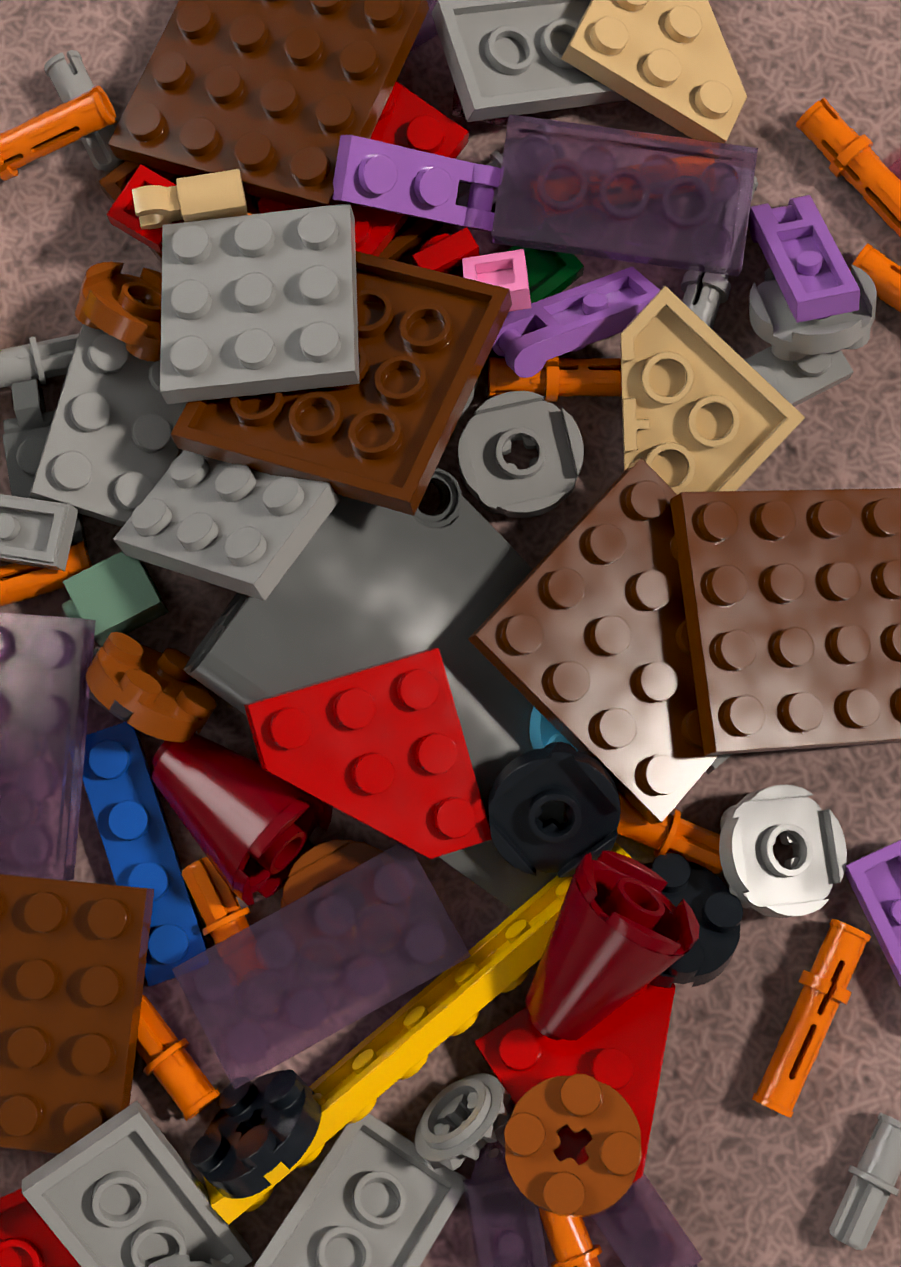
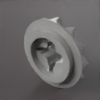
M485 1073L470 1075L450 1084L426 1108L416 1130V1151L433 1169L446 1166L454 1171L461 1166L466 1157L477 1160L480 1149L487 1143L497 1141L496 1129L506 1124L510 1118L506 1108L511 1096L495 1076Z

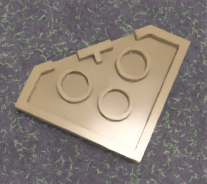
M591 0L561 58L715 153L727 141L747 98L708 0Z
M666 286L661 288L620 333L624 471L632 463L642 458L677 495L681 492L736 491L805 419L790 402Z

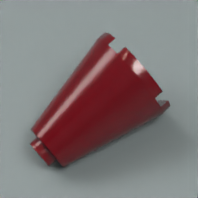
M197 733L193 735L190 741H165L154 755L153 782L232 893L247 905L254 904L252 894L257 891L267 899L281 889L287 882L294 863L303 854L315 847L307 839L312 834L316 825L318 824L324 830H327L331 822L332 806L263 770L261 764Z
M603 850L597 860H592L590 852L580 861L526 996V1006L530 1013L531 1022L540 1033L553 1040L565 1039L572 1041L580 1039L689 952L699 939L700 925L692 908L684 898L675 907L661 893L668 882L656 872L638 861L614 851Z

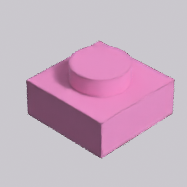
M524 249L462 258L464 278L510 290L512 306L509 312L532 308Z

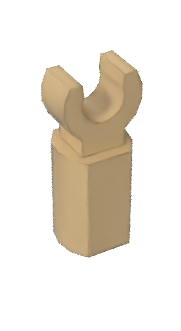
M240 169L177 178L176 186L147 185L132 189L135 214L139 216L141 229L161 228L163 225L179 220L192 222L248 215Z

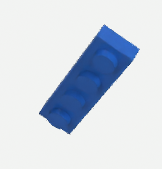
M126 721L71 740L72 749L116 885L154 889L145 968L148 986L153 987L214 965L205 936L201 931L202 927L191 893L182 877L183 868L137 729L127 724Z

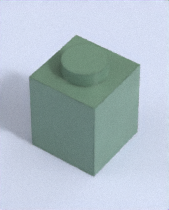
M122 551L63 581L71 600L63 603L62 606L73 629L79 637L89 633L90 637L101 647L110 633L120 632L128 634L169 613L143 561L126 556Z

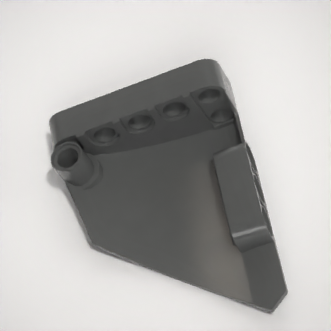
M436 468L430 480L438 488L440 494V504L431 515H426L417 508L415 515L412 516L336 494L340 501L268 598L263 601L237 592L191 655L184 667V671L247 716L244 704L430 648H439L490 827L488 809L490 788L494 785L497 776L506 765L518 756L533 750L529 734L533 705L492 665L468 638L533 569L461 495L462 492L457 480L450 473L442 469ZM552 800L542 805L543 812L538 817L541 822L544 823L553 818L559 824L564 823L563 801L554 802ZM492 839L439 856L443 861L514 911L558 875V872L545 873L536 870L537 876L516 869L502 857Z

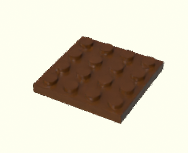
M179 0L108 145L116 158L185 177L240 169L244 193L297 208L338 205L341 202L332 200L340 136L354 135L367 139L371 138L430 9L427 0Z
M356 251L360 384L187 402L171 432V436L178 449L231 464L247 465L252 470L269 475L330 483L335 494L414 516L512 306L510 290Z
M640 458L622 473L468 640L579 752L586 753L600 762L609 772L616 784L617 790L650 824L663 822L719 755L704 756L670 502V499L677 494Z
M901 488L681 492L671 498V510L704 756L901 742Z
M0 874V1147L60 1154L130 1106L154 889Z

